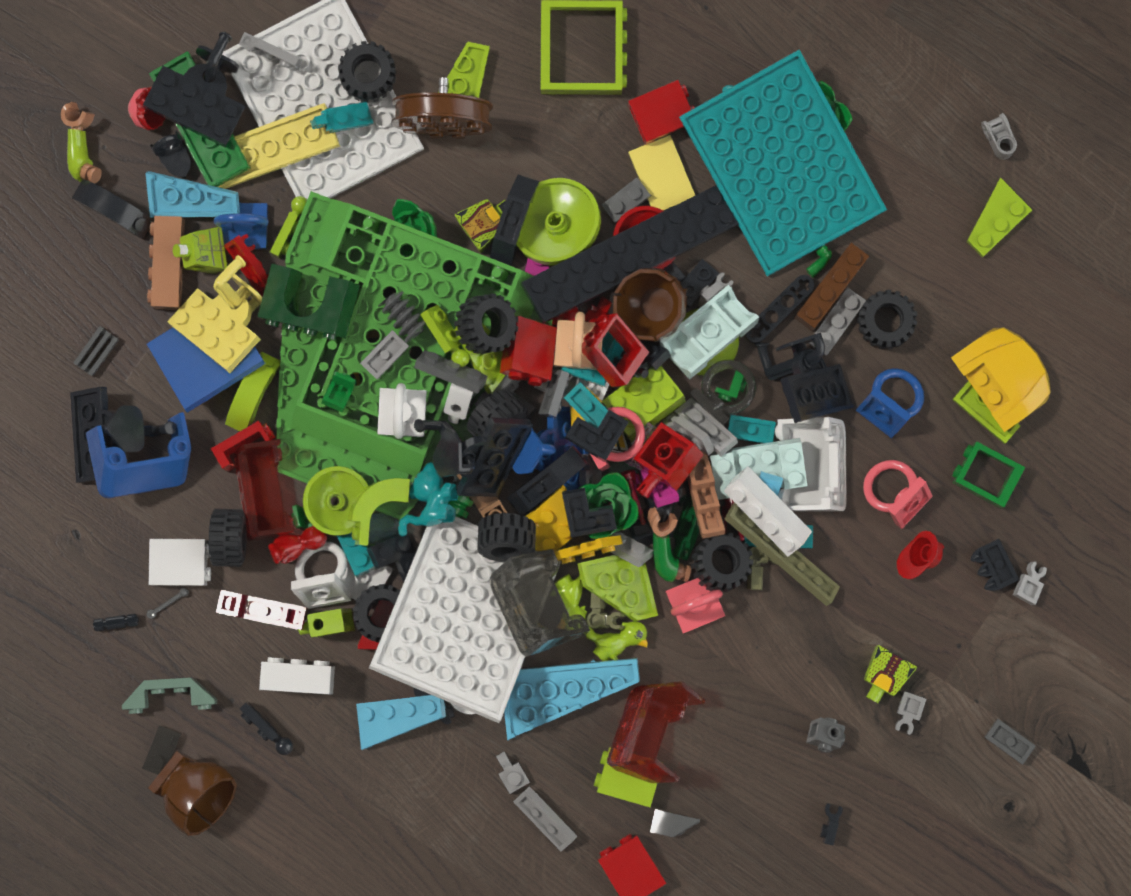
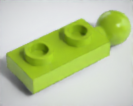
M297 196L291 202L292 212H289L270 251L272 256L281 259L282 255L286 256L290 245L289 241L292 235H294L300 220L299 217L307 202L305 197Z
M436 305L421 313L420 315L444 353L451 351V360L460 364V367H465L470 360L467 351L459 348L461 343L445 312L439 305Z

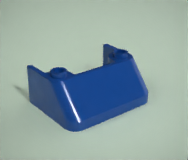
M184 412L168 419V421L174 422L177 427L176 432L171 435V440L168 443V457L127 463L126 455L122 449L118 447L106 448L101 425L86 432L99 494L104 498L110 499L182 485L187 478L191 454V444Z

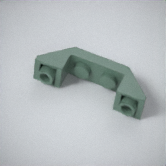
M194 678L144 680L122 704V710L128 709L129 714L143 713L142 708H149L148 690L150 689L151 694L165 693L166 688H174V693L188 692V687H190L191 705H198V710L212 709L211 704H217V699Z

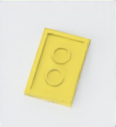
M671 135L628 152L638 178L652 195L647 199L650 206L665 211L695 196Z

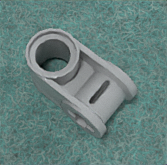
M1002 113L996 119L989 122H981L983 132L989 140L996 157L1002 160L1010 158L1017 148V142L1006 116ZM1007 143L1011 150L1003 151L1000 148V144Z

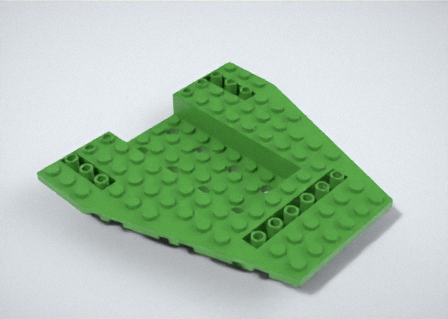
M311 191L285 259L286 267L302 272L296 295L298 313L301 317H306L318 310L323 302L329 276L349 280L360 285L346 339L337 337L336 341L323 338L322 333L312 336L303 333L304 329L298 328L297 332L284 329L285 325L282 324L274 471L308 483L317 472L328 467L341 466L357 472L363 477L368 486L378 481L394 478L410 479L409 486H411L415 476L424 469L425 465L428 462H433V454L441 439V434L439 431L425 430L424 437L403 436L401 439L395 438L394 435H378L380 388L396 389L399 383H403L406 389L426 390L425 420L446 421L454 428L462 441L468 440L473 436L467 430L468 419L477 407L475 403L478 401V397L486 390L483 386L479 393H476L466 419L461 420L459 424L451 423L448 420V414L444 413V407L452 383L414 368L416 360L412 359L409 354L411 348L420 347L422 352L424 350L434 352L440 357L451 360V351L444 353L426 323L423 327L424 331L406 343L409 348L378 380L369 373L360 363L392 330L404 342L407 335H399L402 327L398 329L393 327L396 320H388L391 313L384 314L382 312L385 305L378 307L385 300V289L393 287L396 293L403 291L404 293L400 299H409L406 307L415 306L412 312L413 315L423 313L430 304L439 305L445 312L453 329L457 327L454 326V321L458 320L455 315L457 311H461L459 306L462 303H466L465 300L468 298L486 294L501 295L504 297V300H509L511 302L510 307L516 310L514 313L515 317L521 316L542 323L521 286L523 281L533 277V275L355 205L330 199ZM406 244L413 247V253L409 257H404L400 253L401 247ZM447 261H453L456 264V270L451 274H447L443 270V265ZM484 313L482 323L491 331V321L488 315ZM421 315L417 320L418 322L424 321ZM552 320L544 323L550 326L553 325ZM371 330L378 331L380 335L379 340L375 343H370L367 340V334ZM469 360V363L466 366L474 369L471 361ZM335 371L346 373L350 376L354 373H360L363 381L360 385L354 387V391L343 413L321 404ZM408 497V502L406 503L385 502L375 510L400 520L412 510L419 500Z

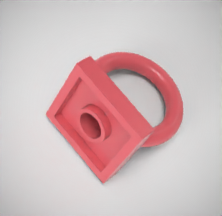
M611 407L607 409L630 420L635 427L636 438L628 450L620 453L611 452L605 462L591 455L601 471L610 468L607 460L613 462L629 460L643 446L645 439L644 425L639 416L630 409L624 407Z
M886 460L873 466L867 473L863 484L864 495L869 504L879 511L889 512L894 523L901 529L933 497L926 481L920 476L917 478L912 468L897 460ZM888 469L901 471L909 482V488L906 487L901 490L896 496L894 503L881 502L875 497L872 489L876 476Z
M699 577L665 591L672 606L671 614L676 616L682 633L725 616L719 601L723 595L722 591L715 589L712 591L706 590L707 585L701 586L699 584L701 581Z

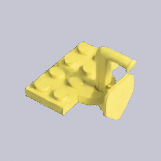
M239 255L216 278L213 287L219 294L212 300L197 288L167 321L170 326L228 373H231L261 340L246 326L251 320L252 312L261 305L263 297L235 274L241 267L244 268L246 266L245 261ZM231 278L240 286L236 292L227 283Z

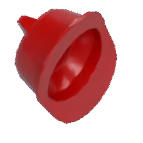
M920 532L899 554L897 560L899 575L905 579H914L926 569L936 567L942 560L945 546L937 541L936 536L932 532Z

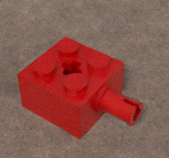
M661 422L633 458L648 473L636 491L648 499L659 482H663L677 491L704 454L694 443Z

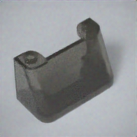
M553 549L510 557L490 576L492 592L521 654L527 657L580 638L590 631L582 615L575 614L569 616L552 579L559 568V561Z

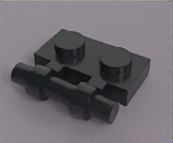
M640 341L649 353L633 376L646 378L649 374V368L656 371L671 354L668 349L656 343ZM616 356L613 363L617 365L622 357Z

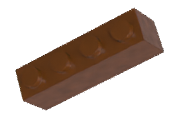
M850 243L797 313L795 319L813 332L869 258V255L853 243Z

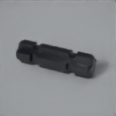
M137 614L93 620L95 631L139 625Z

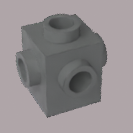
M820 717L811 721L806 743L817 746L821 752L831 753V751L841 748L844 744L845 726L838 724V721L833 718L824 719Z

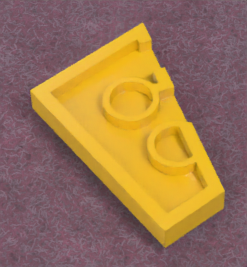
M621 535L599 538L595 541L582 543L580 546L577 545L551 552L553 562L561 560L562 564L576 561V556L581 555L582 559L596 556L595 551L601 550L602 554L615 551V546L623 543Z

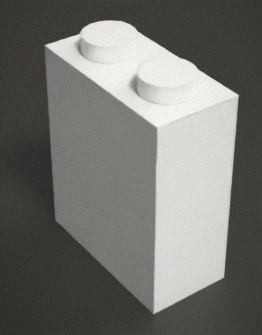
M150 539L149 585L207 586V581H211V567H207V558H209L208 540Z

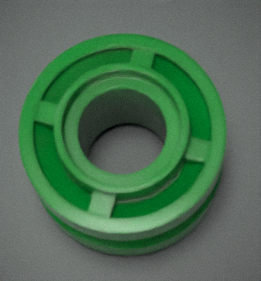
M459 495L457 500L448 502V504L455 508L456 517L466 519L469 514L466 507H472L474 503L468 496Z

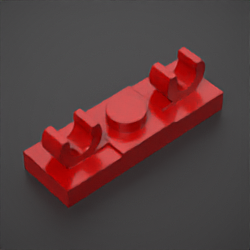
M248 234L242 237L238 235L225 244L224 247L233 260H235L237 255L243 258L246 266L244 268L241 267L240 270L254 290L263 297L269 274H266L261 261L251 253L256 246L253 244L247 247L244 243V240L249 237Z

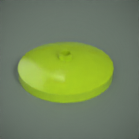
M552 178L539 182L533 203H530L517 242L520 251L537 263L557 265L589 249L595 242L601 225L600 209L593 194L584 185L571 179Z

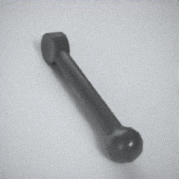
M182 588L177 595L156 609L148 610L147 617L150 619L155 618L158 612L179 598L186 597L188 590Z

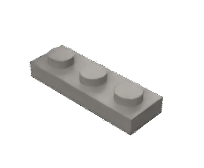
M849 288L846 289L815 332V334L821 333L825 344V356L834 347L866 301ZM813 342L808 343L813 348H815Z
M692 397L674 411L677 416L682 415L707 433L715 452L720 457L738 443L737 438Z
M530 786L513 801L560 851H563L578 837Z

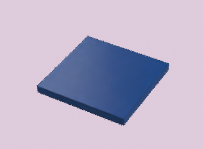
M174 328L169 329L147 343L187 413L265 365L264 360L254 346L235 369L228 373Z

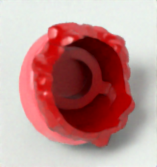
M152 87L136 90L128 104V112L134 124L148 131L162 126L166 118L143 108V103Z

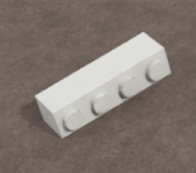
M749 466L736 475L724 490L787 557L799 549L812 532Z

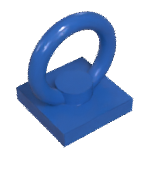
M239 203L240 213L222 214L214 218V224L222 228L224 245L238 235L242 237L248 234L249 237L244 240L247 247L254 244L256 246L254 250H267V230L269 224L267 203Z
M898 368L887 369L875 378L871 393L864 399L856 411L892 439L909 418L915 416L921 410L924 403L922 385L908 371ZM901 378L912 386L915 393V401L909 409H903L881 391L882 384L887 379Z

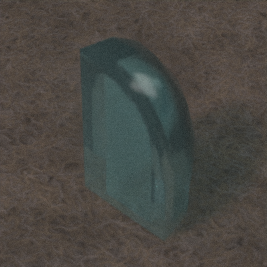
M384 513L372 514L368 547L397 536L399 534L398 520Z

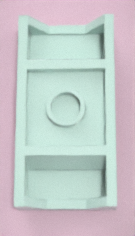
M727 285L682 322L675 333L660 340V346L668 349L671 354L669 358L691 379L705 368L707 362L725 347L757 325L759 316L749 312L737 300L732 288Z
M800 438L731 448L722 457L715 451L710 454L718 500L730 498L724 492L725 488L747 466L758 477L761 471L782 477L781 488L785 490L807 486Z

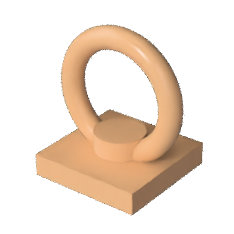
M583 312L576 314L575 321L558 320L554 367L597 370L582 353L583 339L595 326L594 322H585V314ZM602 339L601 342L598 344V348H599L601 351H602V342H603V339Z

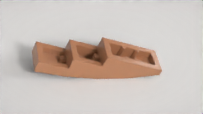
M701 451L704 455L687 479L703 539L724 535L725 528L720 514V504L715 490V480L708 455Z

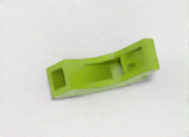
M261 352L260 355L265 365L243 378L227 415L225 425L238 431H242L252 425L262 397L280 368L281 360L264 352Z
M394 478L378 481L365 488L356 497L348 515V521L357 522L356 526H353L352 540H355V545L368 546L370 519L372 513L379 505L385 502H408L410 479Z

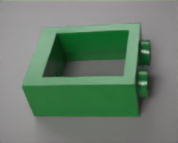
M977 441L973 445L968 444L962 455L965 457L962 466L958 464L952 474L955 478L952 483L999 509L1004 508L1026 467ZM978 451L1011 468L997 497L964 480Z

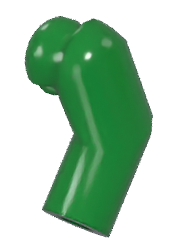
M826 245L821 246L817 250L820 258L806 269L812 278L827 266L832 257V251Z

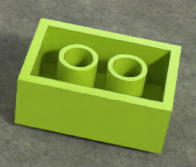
M662 366L656 371L649 368V374L646 378H632L627 385L621 386L602 401L606 409L611 407L630 409L641 419L645 432L686 402L684 394ZM622 417L628 421L623 432L630 442H633L636 438L635 427L630 420Z

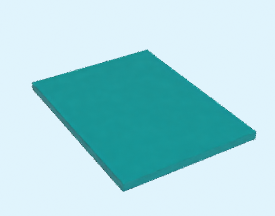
M800 50L795 51L679 117L734 218L739 222L738 225L766 276L887 210Z

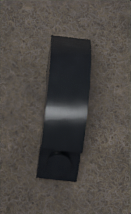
M85 179L81 181L72 196V199L108 218L140 239L144 238L151 222L154 221L133 205Z

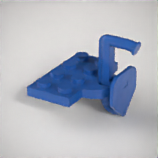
M562 406L556 417H547L546 430H541L536 434L531 428L513 465V469L517 474L532 473L534 468L539 472L543 471L573 445L581 455L588 454L582 448L565 439L571 428L570 407ZM579 472L563 484L567 491L580 487Z

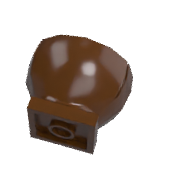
M641 268L624 277L614 292L617 294L621 293L622 295L613 296V313L618 314L640 341L657 342L675 333L686 316L687 289L682 288L676 277L660 268Z
M177 751L148 789L154 794L163 797L165 812L177 829L187 836L199 835L209 829L210 825L208 823L213 826L226 812L234 798L237 784L229 772L213 762H198ZM198 814H199L203 819H205L208 823H206L204 820H202V819L198 816Z

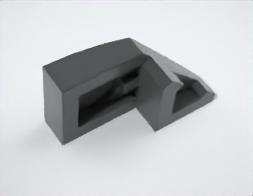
M655 809L650 832L669 837L681 836L686 830L699 824L700 819Z

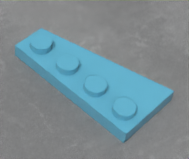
M146 172L150 217H216L222 214L240 213L239 196L236 191L155 172Z
M433 695L356 704L361 750L446 717L444 700Z

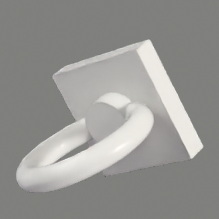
M399 383L396 389L380 388L378 435H394L397 439H401L403 436L424 437L425 430L421 433L417 432L414 428V422L417 419L425 420L427 391L406 389L403 383Z
M326 541L323 547L317 550L306 549L298 557L295 565L297 580L291 581V590L308 609L351 601V592L341 581L347 567L346 555L342 548L335 543ZM326 550L336 555L338 565L335 573L317 575L311 578L305 577V563L314 553Z

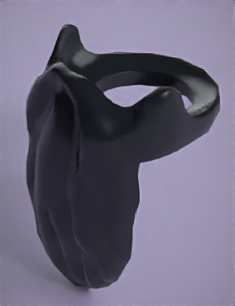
M175 130L176 134L165 136L154 145L150 144L153 154L160 158L161 163L169 173L176 177H186L191 168V160L186 147L183 145L182 137L177 130Z

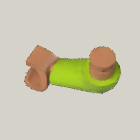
M70 102L65 104L61 110L63 123L71 126V129H68L67 140L68 170L75 180L81 182L85 179L95 184L100 180L102 171L100 168L93 166L92 160L89 159L86 131H82L91 125L95 114L82 111L80 115L77 103Z

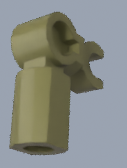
M752 547L748 549L753 554L749 557L750 560H753V565L749 567L752 571L747 576V590H763V567H761V563L767 564L770 561L772 564H778L758 547Z
M591 592L590 609H592V612L587 616V624L594 629L610 627L617 630L624 629V626L617 625L616 619L618 617H625V614L621 612H613L611 615L604 613L606 602Z

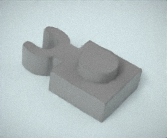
M1030 562L1027 565L1028 575L1022 574L1013 593V596L1030 605H1036L1044 586L1043 583L1039 582V579L1047 571L1046 567H1040L1037 573L1035 571L1036 562Z
M903 692L897 713L903 716L902 719L896 722L895 730L899 731L900 726L905 723L908 725L907 734L910 735L913 732L912 720H920L926 702L925 698Z

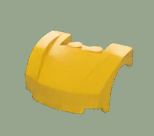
M1005 327L991 329L951 357L991 411L992 416L1004 432L1044 405L1051 393L1049 376L1038 353L1024 338Z

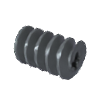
M400 291L387 297L378 307L385 305L382 312L384 314L391 313L388 320H396L393 327L395 329L402 327L399 335H407L405 342L408 343L424 331L425 321H417L420 313L412 314L415 306L406 307L409 299L401 300L400 298L404 292Z

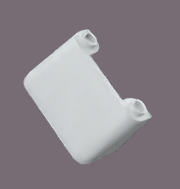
M819 417L794 423L793 419H778V425L775 428L777 439L783 441L800 438L807 478L806 487L781 489L778 497L792 511H844L846 507V431L844 422L831 417Z

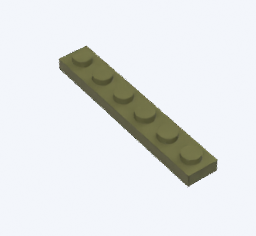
M734 502L725 520L824 605L831 604L840 586L798 550L787 557Z

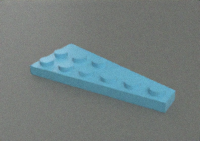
M638 658L520 669L504 711L507 740L640 681Z

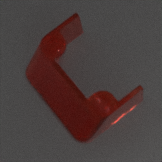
M280 439L243 444L234 452L241 505L246 515L248 541L286 535L295 531L292 516L284 511L277 470L279 461H282L281 448H277L281 444Z
M683 681L635 687L627 699L607 757L608 765L618 772L649 783L679 782L680 777L662 762L658 761L656 757L667 724L682 719L688 705L704 704L705 699Z

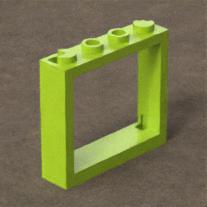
M541 0V94L622 95V88H627V75H622V66H627V52H622V44H627V30H623V21H627V8H623V1ZM550 10L616 11L615 83H550Z

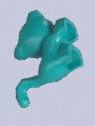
M428 462L424 469L415 476L412 485L409 486V498L418 499L422 502H427L420 517L407 514L400 519L398 531L402 537L407 535V524L409 523L416 526H434L441 523L454 522L455 508L448 504V502L458 499L457 485L452 483H445L443 485L444 481L435 469L433 462Z

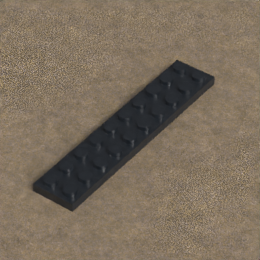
M715 185L523 281L521 286L544 324L618 287L623 278L641 268H655L739 226V222L734 218L720 190Z

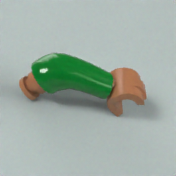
M655 507L650 508L647 518L653 530V559L657 574L667 582L672 583L675 579L680 580L681 578L682 581L687 582L690 578L691 566L685 565L684 567L683 564L679 563L678 558L672 555L669 533L674 530L678 520L675 514L670 513L665 522L659 523V513Z

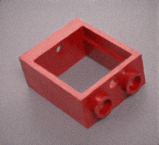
M617 313L604 314L598 317L595 321V326L591 332L585 335L584 342L582 343V353L611 387L627 385L649 353ZM607 331L626 351L616 367L598 348V344Z

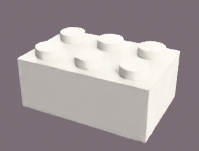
M268 657L267 662H261L259 690L333 694L335 666H330V661H314V665H307V660L291 659V663H284V658Z

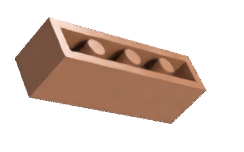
M154 216V222L150 224V235L154 236L153 244H150L149 257L153 258L152 267H149L148 279L152 281L151 290L148 289L147 301L151 303L153 309L178 310L182 305L183 260L182 257L176 258L173 255V246L180 244V237L184 236L185 220L180 216Z

